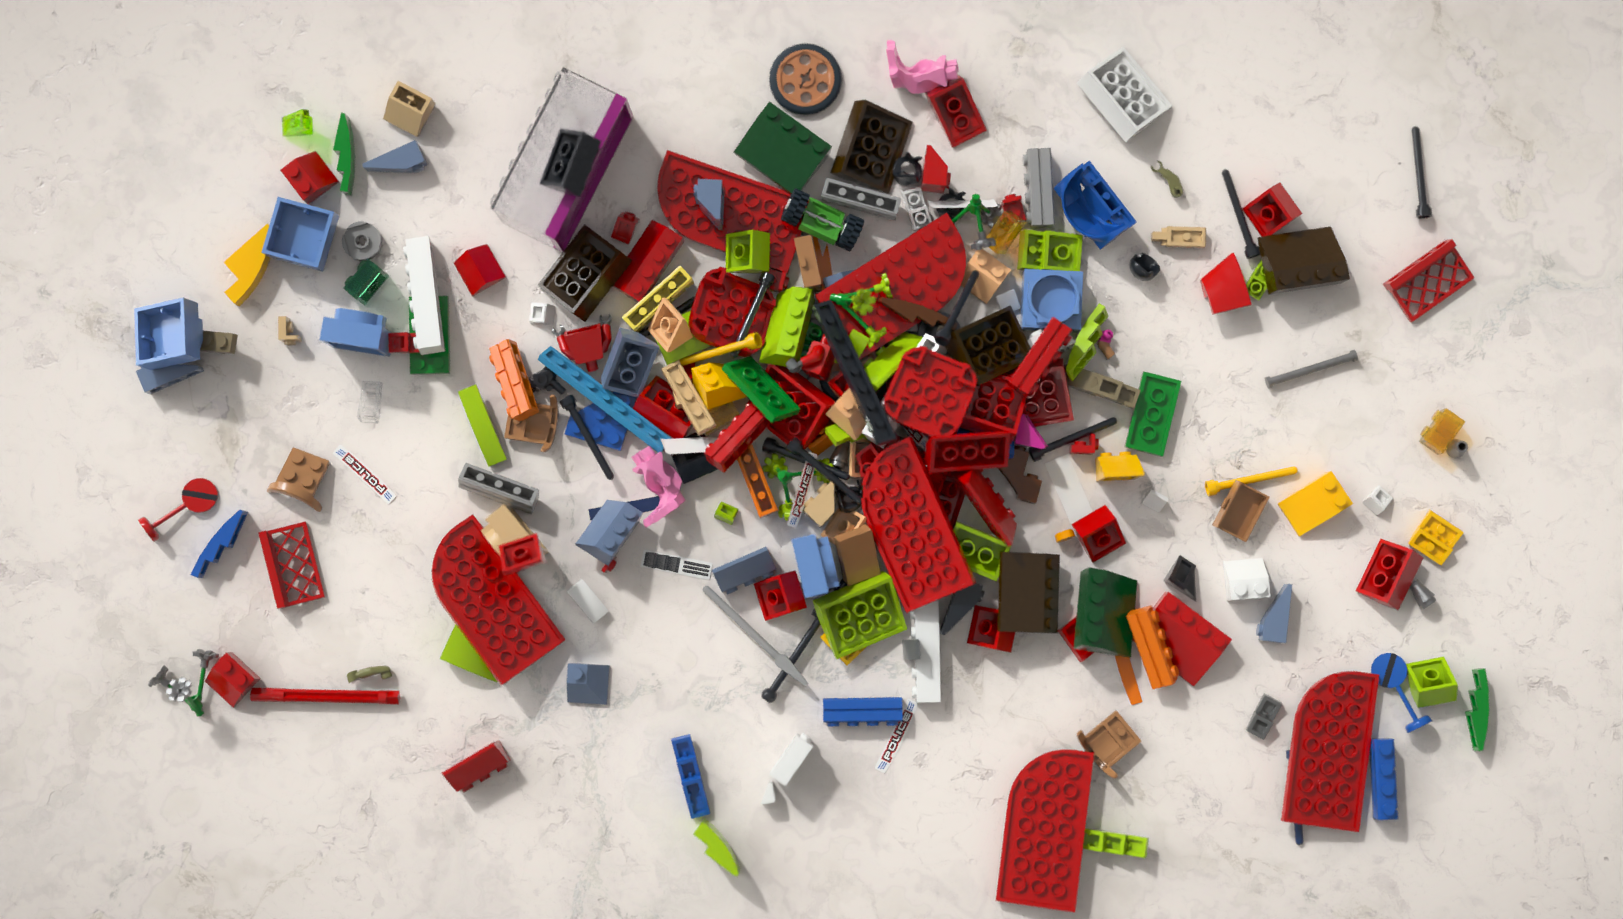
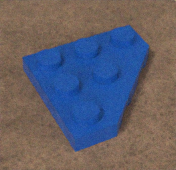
M613 392L614 395L633 409L637 397ZM594 403L578 411L596 444L619 451L622 450L627 428ZM570 415L565 435L585 440Z

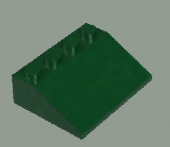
M769 101L733 153L792 194L795 188L802 191L828 158L832 146Z
M1091 567L1081 571L1074 649L1127 658L1131 657L1133 634L1126 616L1131 610H1135L1137 580L1108 570Z

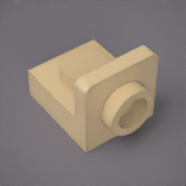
M278 316V340L284 342V345H296V342H302L300 336L290 335V333H293V322L290 321V318Z

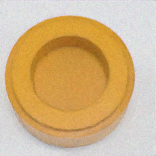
M1073 529L1055 534L1057 543L1075 537Z

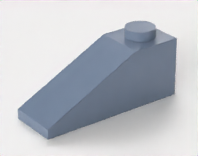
M414 140L362 165L367 172L418 173L424 170V167L428 164L419 144Z
M177 364L154 370L141 367L136 373L144 392L153 394L199 374L204 369L198 365Z
M1292 584L1283 585L1261 619L1260 624L1257 625L1256 635L1259 636L1258 640L1286 643Z

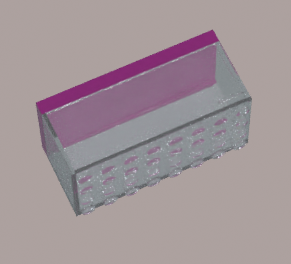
M564 67L561 72L558 71L556 73L552 89L549 88L545 94L544 99L546 101L543 107L540 106L538 108L534 124L531 123L527 129L526 134L528 136L525 142L522 141L520 143L516 159L513 158L509 164V173L501 179L499 184L501 188L498 194H494L490 201V208L502 223L561 252L567 248L634 117L627 98ZM560 128L584 131L601 141L581 197L567 195L539 184Z

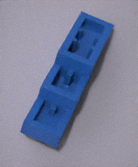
M238 510L223 524L199 556L190 575L203 578L209 563H218L225 547L233 548L248 514L247 511Z
M687 734L672 738L671 742L691 819L709 815L710 809L691 735Z

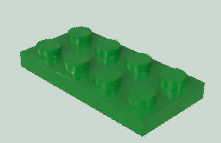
M439 296L445 351L425 355L410 353L411 375L450 374L449 296ZM409 305V333H416V330L413 331L411 319H414V312H411Z
M752 356L724 364L722 370L771 423L797 415L801 410Z
M1145 371L1142 372L1139 390L1141 391L1133 409L1125 448L1163 457L1182 381Z

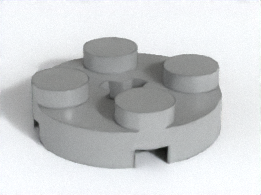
M364 221L355 222L349 225L347 231L343 234V249L355 260H370L381 251L382 237L378 229L372 224ZM361 236L367 239L364 246L357 244Z

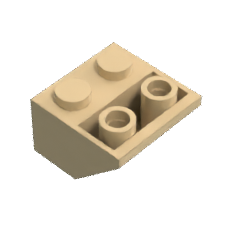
M397 81L388 97L383 119L418 137L436 103L429 96Z
M825 482L817 490L819 494L814 499L811 496L804 504V513L820 528L834 515V484L832 482L829 484Z

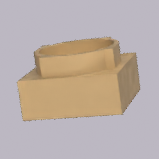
M505 504L485 519L488 525L481 530L499 555V545L534 534L516 511ZM540 541L545 556L549 553V551Z

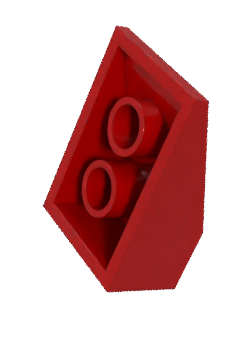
M957 75L958 78L955 80H949L945 87L940 85L929 92H925L930 106L952 148L987 131L965 80L960 75Z

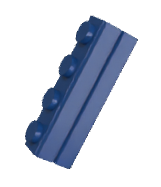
M902 697L823 698V723H827V726H839V722H847V726H859V722H867V726H879V722H886L888 726L898 725V722L903 721Z
M1371 738L1373 818L1377 820L1398 819V811L1396 810L1398 808L1396 770H1394L1396 768L1394 739Z

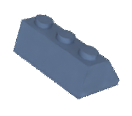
M698 179V185H694L696 204H699L700 210L718 230H723L724 187L722 180Z
M620 327L601 375L603 389L638 398L646 384L660 348L659 345L638 332Z
M606 500L575 545L609 566L640 522L643 512L627 502Z
M764 547L712 570V573L721 592L726 591L728 595L737 591V586L744 584L746 587L755 583V578L762 576L765 579L774 575L773 571L776 570V567L767 547Z

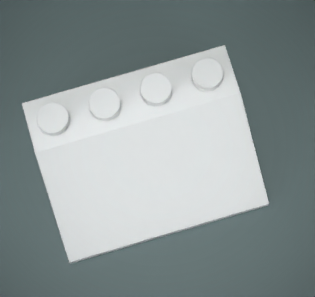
M1124 47L1087 71L1077 82L1125 142L1133 138L1172 107L1171 103Z

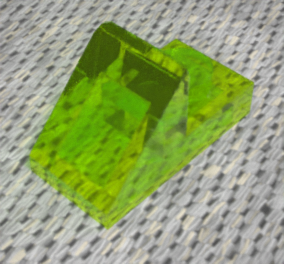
M301 109L282 117V133L284 137L313 134L312 116H309V110Z

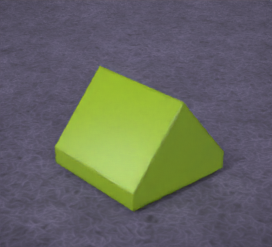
M720 502L714 518L732 525L739 509Z

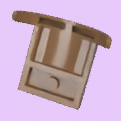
M550 395V405L537 404L539 413L529 416V418L523 421L514 420L508 415L504 438L543 444L541 452L549 451L554 442L558 424L559 407L555 395Z
M293 447L276 482L269 485L267 492H276L293 497L321 512L322 506L314 498V495L330 462Z
M1117 710L1112 712L1086 735H1084L1082 730L1077 732V739L1083 749L1087 752H1094V763L1113 779L1117 778L1118 774L1110 767L1141 742L1140 738Z

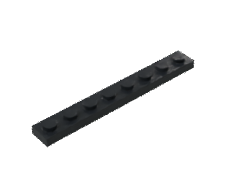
M828 300L814 304L812 310L877 447L895 441L897 439L895 432L832 301Z

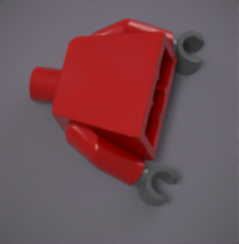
M601 314L599 317L600 323L570 331H565L561 324V331L559 333H556L554 327L552 328V332L557 336L560 351L570 360H575L576 364L585 363L587 372L599 369L597 360L602 359L603 353H606L612 340L610 326L612 320L610 314L607 321L602 320Z
M824 333L820 342H812L807 355L800 358L799 362H796L794 358L786 362L787 368L792 373L798 372L807 380L812 377L827 382L835 357Z

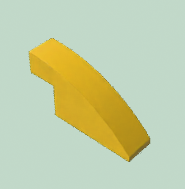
M268 223L224 261L225 265L238 278L224 293L239 307L256 289L269 264L270 257L261 253L269 228Z

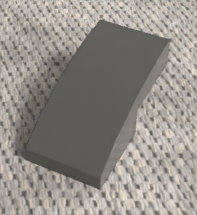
M919 639L902 640L903 660L920 659Z
M1264 693L1250 719L1246 731L1264 740L1273 725V720L1281 708L1282 702Z

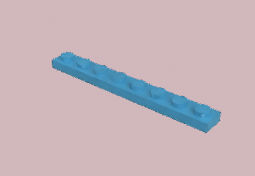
M550 346L539 355L538 360L647 445L657 452L662 453L665 450L661 439H671L668 435L612 392L603 389L599 382L555 348Z

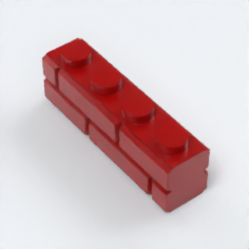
M1052 317L1007 384L1025 397L1029 394L1034 395L1040 386L1037 384L1040 377L1044 379L1051 370L1048 368L1051 361L1056 362L1061 355L1059 351L1061 346H1067L1073 336L1070 335L1072 329L1055 317Z
M752 401L746 404L744 411L740 415H736L733 418L731 425L727 429H723L719 433L718 439L714 443H710L705 449L704 454L707 461L723 473L771 424Z

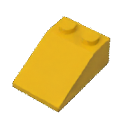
M709 362L691 368L693 386L707 409L747 397L722 370L723 363Z
M1130 451L1119 452L1120 456H1112V453H1100V457L1095 458L1096 482L1135 480L1144 476V470L1138 456L1131 455Z
M1328 471L1279 502L1278 506L1297 535L1301 536L1337 515L1353 503L1333 472Z

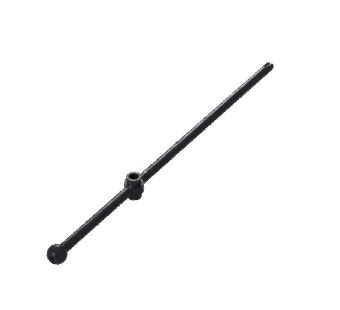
M843 578L839 583V587H836L835 590L847 586ZM815 608L811 613L815 617L814 622L789 658L793 664L796 663L821 625ZM781 670L770 688L762 691L761 697L769 703L774 702L777 698L776 691L788 673Z

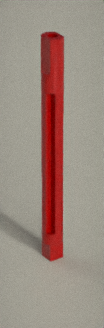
M252 688L250 700L257 702L399 704L400 691Z

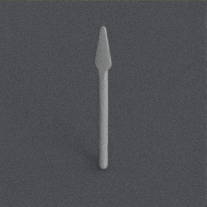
M709 586L703 587V592L771 655L779 668L805 686L808 685V682L786 655L780 654Z

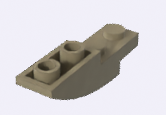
M203 331L200 351L235 354L238 335L234 333Z
M1082 369L1073 381L1069 380L1067 375L1069 387L1093 396L1102 397L1134 409L1141 391L1116 379Z

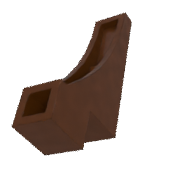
M1015 445L1013 459L1008 458V467L997 469L1013 488L1017 500L1036 504L1042 480L1038 479L1039 476L1030 473L1024 476L1029 452H1025L1026 448Z

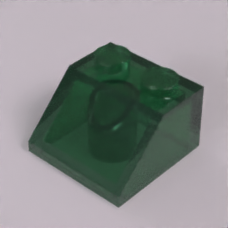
M370 259L363 260L358 265V271L346 279L345 286L343 287L344 290L363 305L367 304L389 277L386 272Z

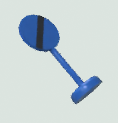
M1393 653L1381 654L1375 658L1371 665V673L1379 674L1378 685L1384 688L1395 687L1413 719V722L1405 726L1406 732L1410 733L1432 722L1431 717L1427 715L1419 719L1417 718L1400 687V684L1404 682L1407 676V667L1404 660Z

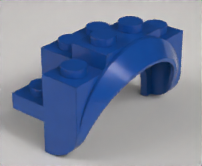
M1090 161L1076 167L1053 188L1061 198L1062 208L1069 223L1085 237L1092 239L1100 250L1137 223Z

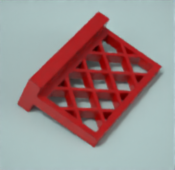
M1453 239L1444 240L1383 283L1386 290L1391 292L1410 322L1415 321L1475 278L1456 250L1455 246L1457 245ZM1450 253L1455 257L1454 266L1445 264L1446 256ZM1431 266H1440L1438 277L1429 275ZM1444 267L1453 268L1451 279L1442 278ZM1457 269L1463 270L1467 278L1462 281L1455 280ZM1417 276L1424 277L1422 288L1414 286ZM1428 278L1438 279L1436 290L1427 289ZM1442 280L1450 282L1447 292L1440 291ZM1402 287L1409 288L1407 299L1401 298L1397 290ZM1413 289L1422 290L1420 301L1411 300ZM1426 291L1435 293L1433 302H1424ZM1410 302L1419 304L1418 312L1413 316L1409 311Z
M306 521L258 532L278 610L325 597ZM303 527L304 536L301 541L291 536L294 529ZM282 533L287 537L280 546L274 543L272 534ZM289 538L299 543L293 553L283 548ZM301 545L309 549V554L305 560L295 555ZM281 550L291 554L286 565L278 561V555ZM293 557L304 562L298 572L288 567ZM310 557H311L312 564L309 563V562H307ZM305 564L310 565L314 569L310 579L300 574ZM286 569L296 573L291 584L283 580L282 575ZM298 576L308 580L303 591L293 586ZM314 576L316 577L317 583L312 581ZM284 583L289 586L287 590L285 589ZM310 583L318 586L320 594L310 596L305 591ZM292 587L301 594L297 600L289 602L287 594ZM303 594L307 596V598L301 599Z

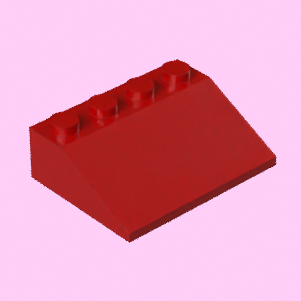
M1063 358L1057 359L1056 362L1051 361L1048 366L1051 370L1044 379L1040 377L1037 382L1040 386L1034 395L1029 394L1026 398L1022 415L1027 414L1035 427L1074 420ZM1018 367L1002 375L1012 377Z
M768 364L765 371L801 410L797 415L771 423L767 429L787 445L796 436L801 441L802 448L806 449L830 421L826 413L836 402L798 372L792 373L787 366Z
M1005 375L995 377L976 386L960 428L975 433L1010 431L1011 444L1017 434L1027 397L1007 384L1011 377Z
M984 470L952 471L950 474L991 532L1010 547L1013 544L1017 523L1014 520L1016 516L1010 508H1005L1003 505L1005 500L1000 493L994 492L992 481L982 475Z
M1164 592L1153 607V610L1158 612V624L1160 629H1163L1165 632L1166 640L1164 641L1166 647H1170L1172 651L1171 661L1173 666H1177L1181 678L1195 686L1220 657L1232 639L1170 592Z

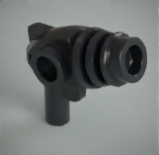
M546 366L541 371L532 375L533 378L529 377L533 393L535 391L538 392L539 389L551 391L553 388L560 395L566 391L555 380L557 374Z

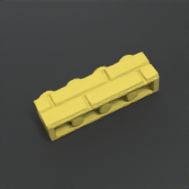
M679 266L622 317L623 320L633 331L640 332L652 321L663 297L667 298L670 303H673L686 291V288L694 284V280Z

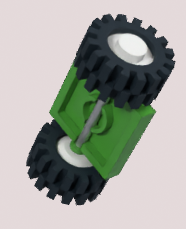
M797 188L790 195L781 216L782 221L796 226L802 217L799 230L832 245L835 244L849 252L857 242L865 221L850 213L842 225L845 216L844 212L810 197V194Z

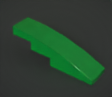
M341 112L333 151L340 155L336 169L343 175L340 191L345 195L352 196L355 177L354 138L349 117Z
M1477 668L1472 669L1476 689L1468 690L1472 710L1465 711L1472 748L1475 751H1483L1488 729L1489 689L1486 669Z

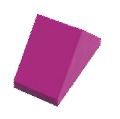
M1023 414L1015 444L1040 449L1047 448L1048 445L1028 415Z

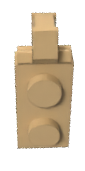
M1167 226L1166 228H1161V232L1153 231L1151 233V241L1161 242V246L1205 248L1206 228Z

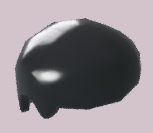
M1141 253L1138 256L1137 254L1134 255L1129 262L1132 274L1142 281H1150L1160 272L1159 264L1145 253Z

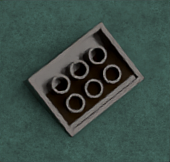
M866 99L854 101L830 173L844 180L889 194L894 180L893 166L896 160L902 156L913 121Z
M584 224L538 286L571 313L586 322L632 260Z
M1331 226L1257 238L1268 295L1341 284L1350 280L1346 258Z
M1011 305L951 332L952 339L949 345L945 346L952 359L963 364L965 362L971 366L976 375V386L1020 366L1031 349Z
M1000 552L998 631L1058 634L1059 554Z

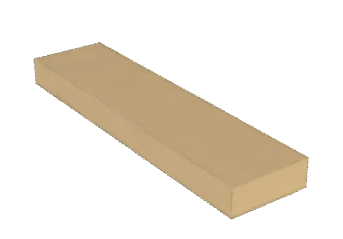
M678 360L661 368L663 375L698 436L715 428L714 420L680 361Z

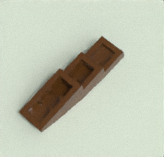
M880 297L877 300L908 322H914L918 318L928 326H934L936 322L945 326L948 320L946 316L936 311L904 300ZM955 322L951 331L955 330L958 323Z

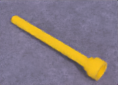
M755 332L749 334L745 340L690 355L679 361L684 366L746 347L754 350L761 348L762 339L759 333Z
M1293 466L1223 482L1209 480L1205 481V490L1208 497L1214 496L1220 490L1231 488L1235 480L1244 484H1251L1293 475L1298 472V469Z

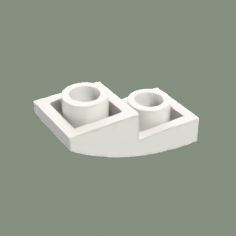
M920 186L902 191L901 194L913 230L925 227L932 221Z
M582 579L566 591L593 624L608 612L607 608Z

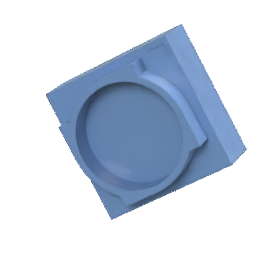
M278 197L261 253L270 258L323 272L339 215L333 211Z
M1024 269L1022 272L1020 320L1022 330L1037 331L1041 329L1043 331L1052 317H1055L1072 329L1071 333H1079L1082 316L1083 271Z
M183 297L134 309L137 366L154 370L200 360L203 322L198 316L197 302Z
M339 308L335 310L334 318L323 317L319 340L332 348L390 357L388 333L392 332L385 328L387 318L382 315Z
M815 534L792 539L805 598L828 594V589L839 587L828 536L816 539Z

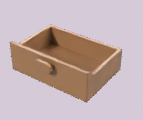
M811 235L794 238L804 288L812 289L813 292L822 290Z
M1235 480L1212 525L1247 542L1270 497Z
M865 523L859 528L834 536L843 581L848 586L881 574L872 530Z

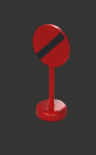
M193 479L183 488L182 505L153 524L146 517H142L138 521L151 540L155 542L159 539V534L155 528L186 507L196 513L210 510L218 499L217 489L207 479Z

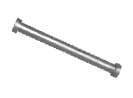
M1351 350L1350 353L1271 378L1270 376L1265 377V383L1268 388H1272L1273 385L1345 362L1358 361V356L1355 350Z

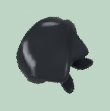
M906 152L904 157L898 158L894 163L892 172L896 182L904 186L918 183L922 174V167L918 161L923 159V157H913L909 152ZM904 162L912 163L915 166V174H907L905 171H902L901 165Z
M948 188L949 192L942 195L939 201H947L953 198L963 201L965 200L963 196L966 192L957 193L952 188ZM936 208L940 217L947 213L951 220L965 209Z
M857 480L858 487L851 486L850 488L863 498L862 487L859 480ZM835 486V494L840 511L849 513L861 507V505L855 502H845L844 496L846 494Z

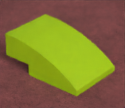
M1028 229L1020 231L1017 270L1080 271L1083 235L1047 230L1044 232Z
M455 624L440 659L497 682Z
M704 818L693 835L708 845L704 852L707 856L737 877L740 867L732 848L715 826Z

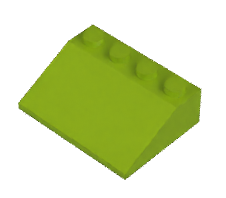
M881 571L880 575L850 586L847 585L812 600L817 617L836 659L907 630L892 577L886 572Z

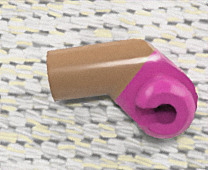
M1107 329L1102 331L1103 335L1098 340V347L1105 357L1109 359L1115 355V352L1110 347L1113 332Z

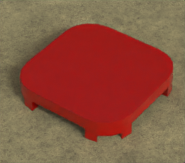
M724 267L710 270L701 279L688 322L689 329L696 339L716 348L736 342L760 287L757 283L726 272L727 268ZM769 289L766 290L747 334L748 336L755 332L759 333L762 339L761 348L766 341L764 340L773 308L776 306V299H774ZM747 347L743 348L738 356H752L761 348L754 350Z
M925 346L905 351L885 395L884 406L887 415L896 423L930 437L954 435L962 423L975 392L977 380L974 371L967 363L964 362L963 364L929 350Z

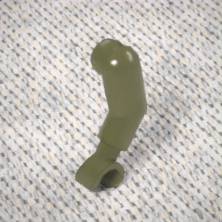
M1157 161L1160 165L1158 170H1155L1151 165L1153 172H1159L1168 181L1171 195L1176 198L1180 197L1183 194V188L1179 177L1169 169H1165L1161 161Z
M386 665L360 669L359 672L357 670L351 671L347 674V679L351 683L357 678L363 679L381 673V678L384 680L392 677V673L390 672V667Z

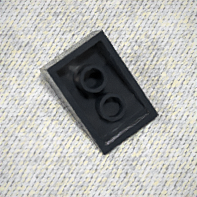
M975 583L952 594L939 634L945 635L977 602L982 601L985 593L982 590L983 585Z

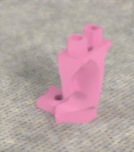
M887 40L886 53L890 78L894 89L906 88L912 94L925 93L940 85L945 87L949 80L958 78L957 59L947 61L946 55H943L936 62L922 59L914 66L907 67L900 60L895 41Z
M650 446L631 457L637 465L632 469L633 472L643 474L647 488L660 498L657 508L643 520L646 528L658 522L685 501L680 490L682 480L679 474L671 465L663 461L661 452L655 454Z

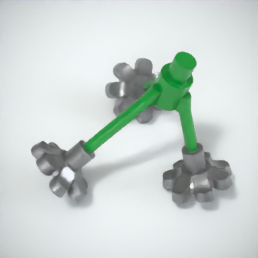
M973 194L970 204L952 219L955 225V222L968 211L976 215L979 239L974 241V244H971V249L981 250L982 247L986 248L997 245L995 238H986L982 222L984 225L988 224L989 228H994L995 223L999 226L1002 225L1003 220L1001 217L1006 216V212L1001 210L1002 205L997 204L998 206L985 207L980 200L979 194Z
M197 649V651H193V656L201 659L200 667H202L197 695L189 697L192 693L189 689L192 686L190 680L186 681L184 677H181L178 682L175 679L168 680L165 676L169 669L165 665L156 677L151 678L148 686L152 687L160 683L165 688L168 687L166 693L170 695V700L175 701L178 699L179 702L185 701L197 717L202 716L204 711L201 701L206 668H208L209 660L218 658L219 654L212 653V650L204 652L202 649Z

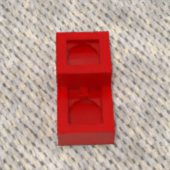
M388 333L389 353H420L414 347L413 338L416 337V333Z

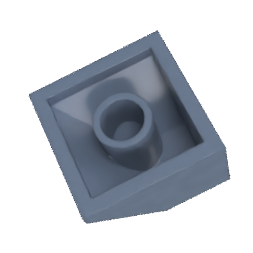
M568 663L567 702L607 705L610 665Z

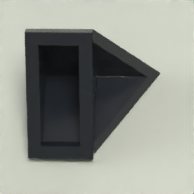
M1179 555L1163 581L1196 601V565Z

